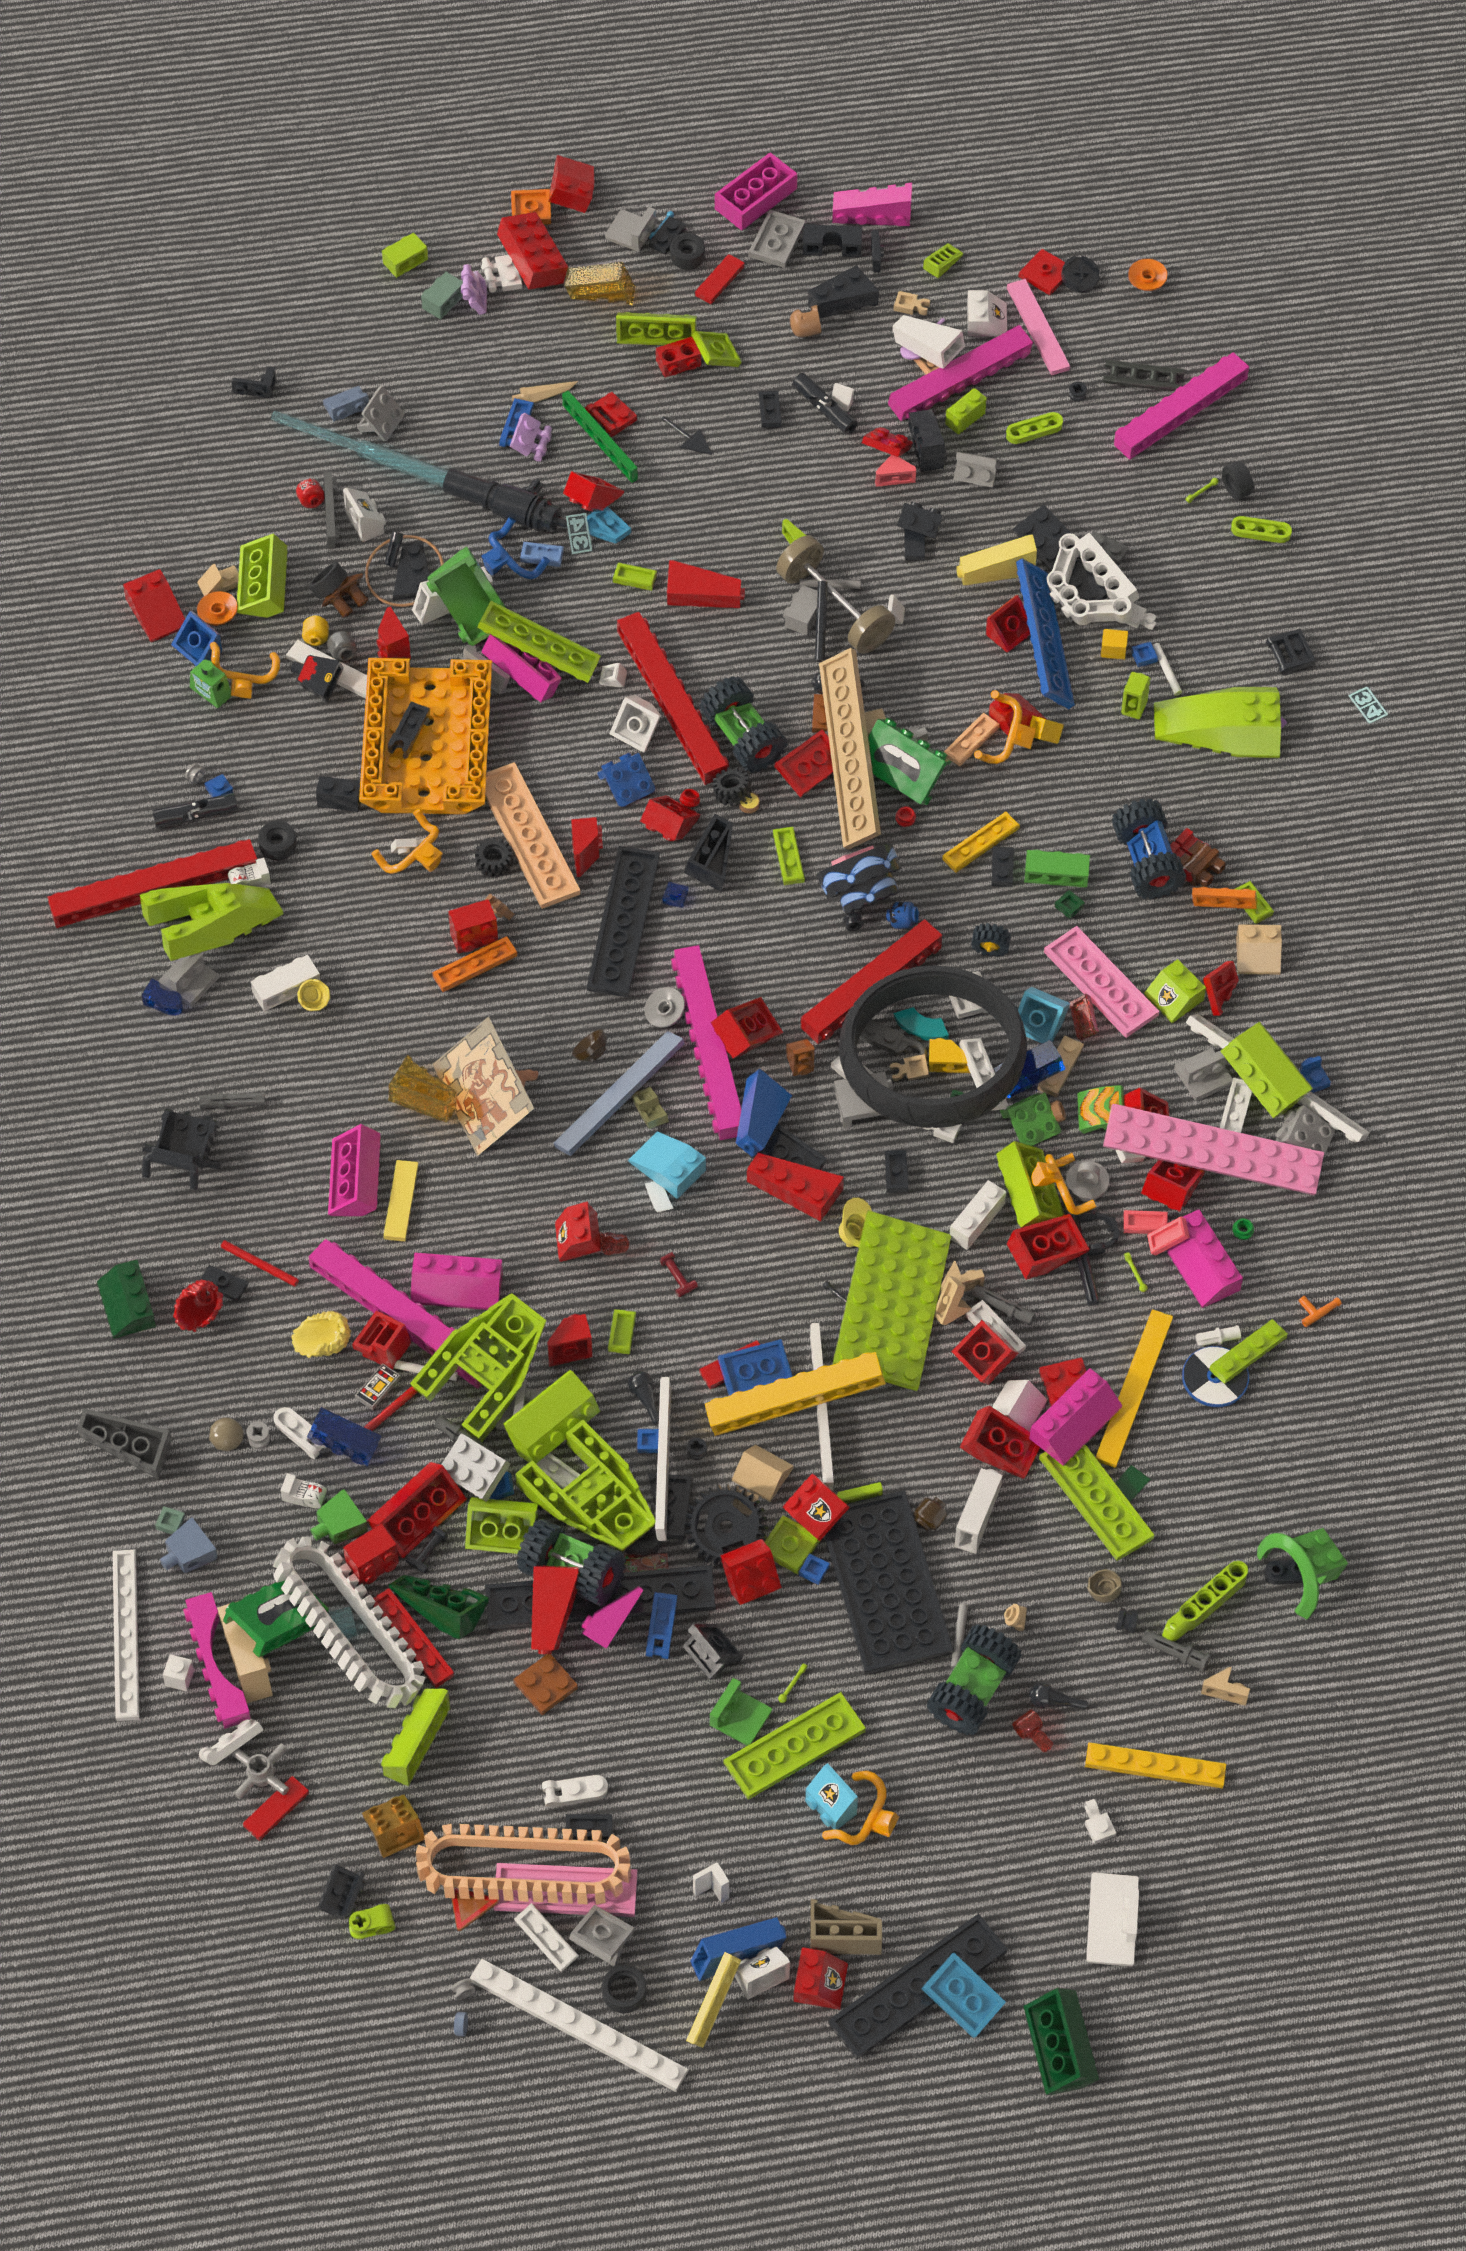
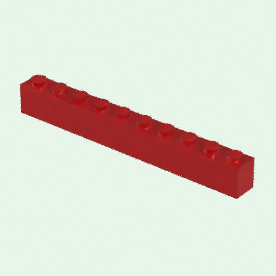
M640 612L618 619L617 633L704 785L713 782L718 773L722 774V770L727 772L729 762L725 755H721L718 742L716 740L713 741L709 726L707 724L704 725L702 722V715L699 709L694 708L691 695L686 694L683 681L677 678L673 664L668 663L665 650L663 648L660 649L656 634L651 633L647 619L643 618Z
M240 840L234 844L219 846L213 850L198 852L192 856L177 858L171 862L156 864L150 868L138 869L129 874L117 875L108 880L96 881L90 885L75 887L62 893H55L47 897L55 926L59 928L141 904L140 895L152 890L209 885L229 879L228 873L230 870L255 864L257 857L251 840Z

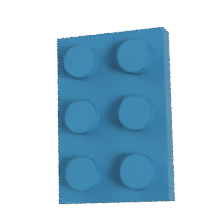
M955 1953L949 1956L921 1988L973 2038L981 2032L1006 2003Z

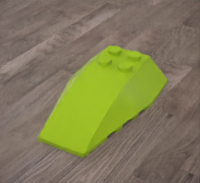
M1232 687L1155 702V739L1179 745L1186 743L1198 749L1201 747L1213 749L1212 752L1216 753L1223 751L1231 753V756L1280 758L1281 715L1279 691L1277 687Z

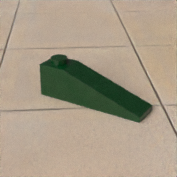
M402 1575L389 1584V1588L440 1631L459 1640L475 1629L489 1602V1597L471 1589L463 1588L462 1591L451 1589V1585L448 1584L435 1586L431 1585L429 1580Z

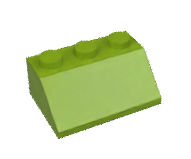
M471 1497L467 1511L465 1549L518 1554V1551L521 1549L520 1543L525 1539L523 1536L525 1533L528 1534V1528L537 1521L538 1504L488 1499L485 1502L481 1498Z

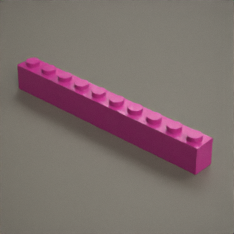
M697 945L674 950V958L671 959L673 971H677L678 976H675L677 989L681 988L687 1010V1012H684L686 1024L691 1025L689 1036L691 1042H695L696 1045L693 1048L695 1060L700 1061V1066H698L700 1079L704 1078L705 1080L703 1091L705 1097L709 1096L710 1102H707L709 1115L713 1114L714 1120H712L713 1131L718 1133L720 1140L737 1137L741 1107L725 1045L715 1033L710 1023L717 1018V1013L700 947Z
M325 1239L308 1257L310 1268L372 1313L378 1311L404 1323L410 1340L432 1356L451 1332L455 1330L453 1327L449 1328L444 1325L438 1316H432L426 1312V1309L420 1303L415 1304L411 1301L405 1292L397 1291L387 1279L379 1278L370 1267L361 1265L355 1256L343 1252L342 1248L335 1242L331 1243ZM460 1366L455 1371L477 1389L482 1385Z

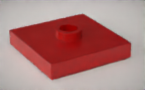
M1041 249L1019 272L1018 277L1026 279L1031 285L1051 295L1063 283L1061 269L1065 262L1046 250Z

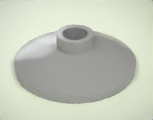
M671 987L661 988L653 992L645 1004L646 1019L653 1026L659 1028L675 1024L681 1018L685 1009V1001L682 994Z

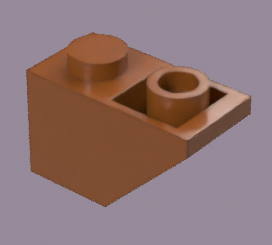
M808 1039L786 1044V1056L793 1076L807 1075L814 1071L815 1049Z

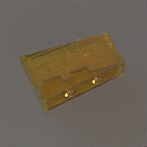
M623 262L568 268L565 288L571 299L596 301V298L608 299V303H614L615 300L626 301L628 305H633L636 286Z
M407 1055L389 1083L388 1101L447 1123L456 1109L457 1091L438 1077L434 1078L427 1072L425 1067L418 1066Z

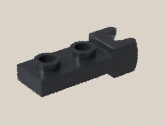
M412 701L410 702L395 733H393L389 740L388 751L390 754H393L397 748H402L404 752L403 758L407 759L413 745L430 714V708Z

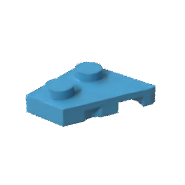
M608 506L603 510L597 509L587 516L589 535L617 544L631 534V528Z

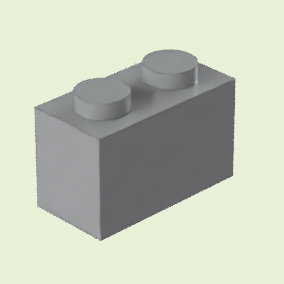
M802 585L799 592L796 591L794 593L791 606H787L783 614L786 628L808 635L816 621L817 590Z

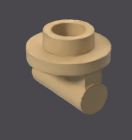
M1017 1604L1008 1607L1004 1614L1005 1623L1018 1631H1023L1027 1608Z

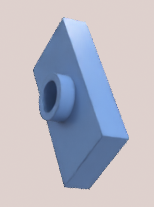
M523 542L520 562L539 564L543 557H547L550 560L549 566L560 567L564 547Z

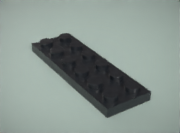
M1044 504L1013 528V532L1018 538L1033 535L1037 550L1036 557L1050 572L1053 570L1060 549V538L1065 534L1071 533ZM1070 545L1066 549H1071L1074 545ZM1077 557L1068 585L1076 587L1080 599L1086 601L1105 600L1108 597L1105 586L1097 584L1093 572L1087 571L1083 566L1081 557ZM1091 557L1087 561H1093L1095 558ZM1101 572L1099 575L1103 576L1107 572ZM1113 586L1111 590H1116L1119 586Z

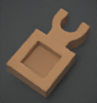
M492 894L487 896L486 899H489L494 913L499 918L504 916L510 920L515 915L498 898Z

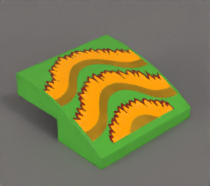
M1121 1085L1099 1087L1077 1093L1079 1131L1085 1134L1099 1128L1107 1129L1111 1105L1124 1106V1094Z

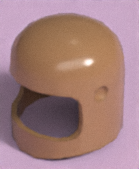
M818 305L811 306V311L807 313H801L799 309L792 312L790 326L795 336L803 338L821 334V324L817 311Z

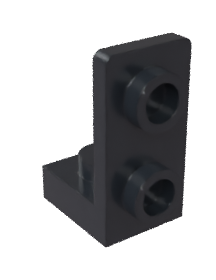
M267 366L266 373L261 376V381L232 378L233 393L260 398H272L277 380L275 367Z

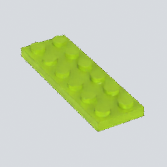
M490 601L477 627L485 633L491 634L503 642L509 643L521 651L529 653L539 660L547 662L559 670L565 671L587 683L601 655L493 601Z
M1086 1445L1064 1466L1047 1452L1040 1455V1461L1116 1561L1154 1539L1153 1532Z
M840 1692L724 1759V1765L749 1800L866 1731V1728Z

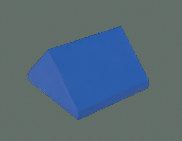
M190 611L171 645L195 666L203 660L211 661L212 650L210 644L212 642H216L220 648V653L222 652L220 634L193 611Z

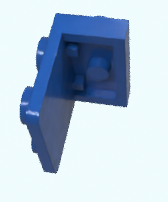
M629 752L619 757L620 762L613 764L610 761L602 765V770L597 772L600 780L606 778L620 807L626 806L655 791L654 783L639 753L631 755Z

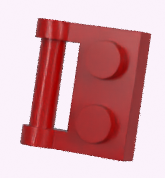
M612 391L595 403H590L585 407V410L606 429V433L610 437L615 436L637 421V415ZM601 410L614 424H611L598 411Z

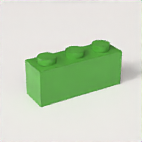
M1027 850L1024 882L1087 888L1090 855L1082 853L1070 854L1060 851Z

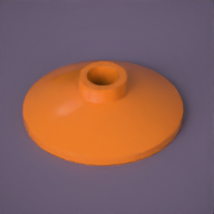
M1141 259L1130 266L1128 278L1136 288L1144 291H1153L1165 284L1167 270L1163 264L1156 260Z
M217 591L207 594L199 601L197 613L208 625H222L234 618L238 605L236 599L231 594Z

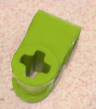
M380 1904L373 1908L354 1912L349 1918V1932L353 1938L358 1940L387 1934L396 1928L388 1904Z

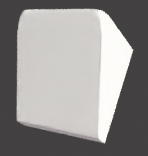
M835 383L831 398L845 411H849L853 403L854 389Z
M891 594L888 610L895 616V624H902L905 608L895 595Z
M620 663L602 666L599 684L624 687L627 670Z

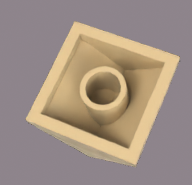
M754 1445L743 1452L732 1481L771 1502L794 1466L765 1449Z

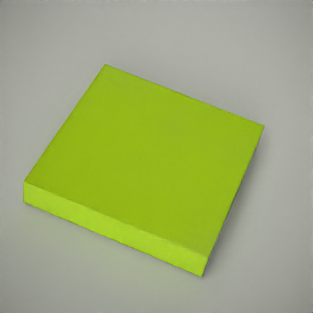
M695 331L692 335L707 365L739 367L742 363L727 333Z
M782 1515L765 1540V1543L772 1552L774 1562L798 1575L809 1554L813 1553L820 1541L802 1525Z

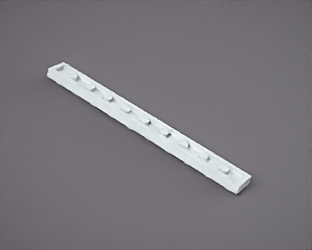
M1199 1014L1189 1016L1186 1021L1191 1026L1193 1032L1199 1035L1203 1034L1208 1038V1042L1214 1046L1224 1048L1234 1039ZM1309 1092L1297 1102L1301 1106H1307L1320 1118L1327 1120L1330 1127L1336 1130L1340 1129L1346 1133L1345 1136L1353 1142L1366 1140L1370 1133L1312 1092Z
M481 1959L470 1977L472 1983L675 2092H677L688 2073V2069L483 1959Z

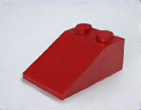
M557 155L548 202L585 213L592 200L594 190V166Z
M160 569L123 584L125 599L151 643L179 631L185 618L168 581Z
M762 997L730 1008L710 1022L732 1058L746 1054L784 1033Z
M1158 1160L1148 1172L1141 1194L1180 1212L1188 1203L1206 1170Z
M1070 1214L1013 1230L1007 1242V1246L1026 1280L1044 1275L1089 1251Z
M990 1405L977 1411L959 1447L976 1459L1022 1479L1026 1477L1040 1449L1030 1439V1432Z

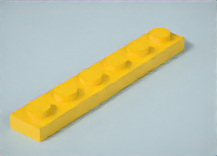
M1088 1742L1085 1767L1222 1789L1226 1770L1225 1763Z

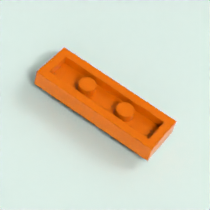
M1193 887L1192 890L1194 906L1257 909L1256 890Z

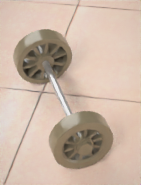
M811 535L798 538L781 554L777 562V573L790 584L800 582V579H805L810 574L817 581H826L815 570L822 560L824 554L823 546ZM828 583V591L857 619L848 634L849 644L862 654L871 652L879 647L893 631L896 621L895 616L883 605L874 606L861 615Z

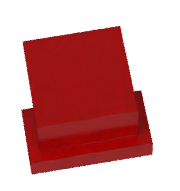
M375 1311L352 1346L355 1350L362 1352L363 1357L380 1365L383 1363L393 1370L396 1362L400 1360L410 1346L411 1340L404 1323Z

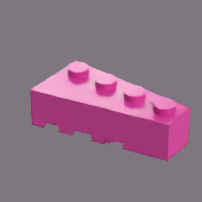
M905 183L904 187L888 185V189L880 190L872 187L864 192H861L859 189L834 192L832 223L910 226L912 183Z
M491 634L481 651L540 703L553 697L562 679L549 663L543 662L537 657L523 652L519 648L505 643Z

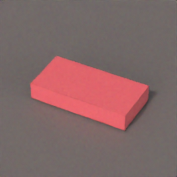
M1124 1210V1233L1149 1234L1168 1224V1212Z
M1179 1217L1147 1235L1151 1254L1155 1256L1190 1238L1186 1218Z

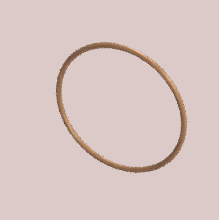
M403 536V539H417L430 545L438 554L441 566L444 564L439 550L431 542L418 536ZM389 539L383 542L381 545H379L373 551V553L370 555L367 561L365 569V579L367 586L371 593L378 600L385 604L396 607L412 606L414 605V602L407 604H396L382 599L373 591L369 583L368 569L373 556L376 554V552L384 545L390 542Z

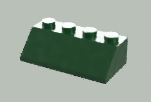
M1057 1987L1023 2006L1046 2095L1082 2089L1099 2080L1076 1990Z

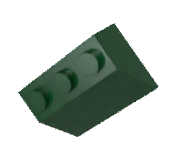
M137 1259L115 1265L97 1281L113 1339L156 1327Z

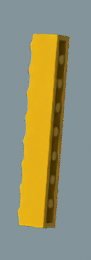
M868 1352L853 1359H843L837 1364L821 1366L817 1370L800 1372L794 1377L781 1378L771 1384L758 1385L744 1392L738 1391L728 1397L712 1399L710 1402L705 1403L710 1427L714 1435L717 1436L886 1385L876 1352Z

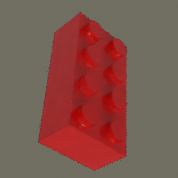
M537 212L502 217L497 235L527 288L535 289L563 284L568 265Z

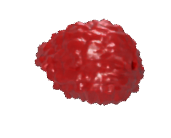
M201 1279L189 1284L187 1288L182 1290V1293L176 1299L173 1317L176 1319L175 1323L180 1326L181 1330L196 1332L197 1328L206 1327L211 1321L216 1319L218 1311L223 1306V1294L218 1292V1286L214 1282Z

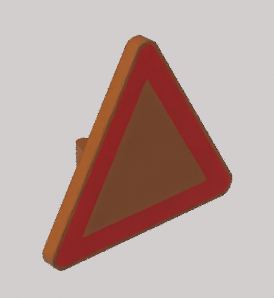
M454 1887L455 1898L451 1899L457 1930L462 1931L497 1905L498 1899H489L488 1895H484V1899H475L473 1891H469L470 1899H460L459 1888Z

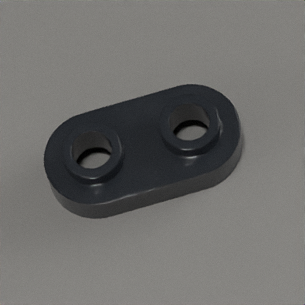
M1294 1559L1271 1561L1265 1567L1264 1577L1270 1584L1303 1583L1301 1572L1295 1570L1298 1565ZM1273 1569H1278L1280 1572L1275 1573Z

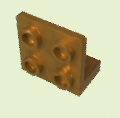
M405 1795L393 1797L391 1800L378 1806H373L362 1813L363 1818L375 1836L383 1858L425 1840L419 1817Z

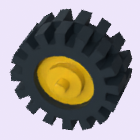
M982 923L980 926L977 925L973 930L972 949H976L977 953L982 952L981 955L988 954L991 957L992 955H995V957H999V955L1004 956L1009 951L1011 933L1008 929H1004L1003 926L997 927V924L990 925V923H986L984 925Z

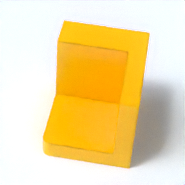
M1104 629L1101 657L1125 660L1128 631Z
M1033 716L1030 727L1036 729L1034 738L1055 744L1059 743L1064 724Z

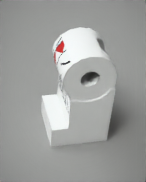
M264 858L257 859L255 864L234 868L228 873L230 883L256 887L271 884Z
M287 1473L281 1488L282 1501L304 1507L321 1508L327 1490L318 1483L296 1479L295 1475Z

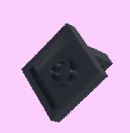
M693 1624L688 1629L692 1636L683 1647L709 1680H714L728 1664H738L743 1658L717 1624Z

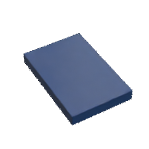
M782 1339L717 1357L729 1396L738 1391L751 1390L758 1385L774 1383L781 1378L793 1377Z

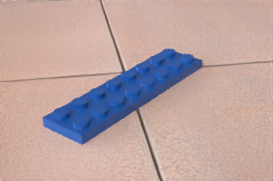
M1021 558L1016 562L1017 575L1020 579V590L1024 599V609L1028 619L1027 625L1030 629V640L1033 644L1034 659L1036 660L1037 674L1041 684L1040 690L1044 697L1070 709L1075 704L1054 601L1049 595L1051 591L1047 583L1048 573Z

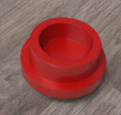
M685 789L680 794L679 800L684 806L692 808L699 805L700 797L696 790Z
M902 807L896 812L895 820L900 826L909 827L915 823L916 814L912 808Z

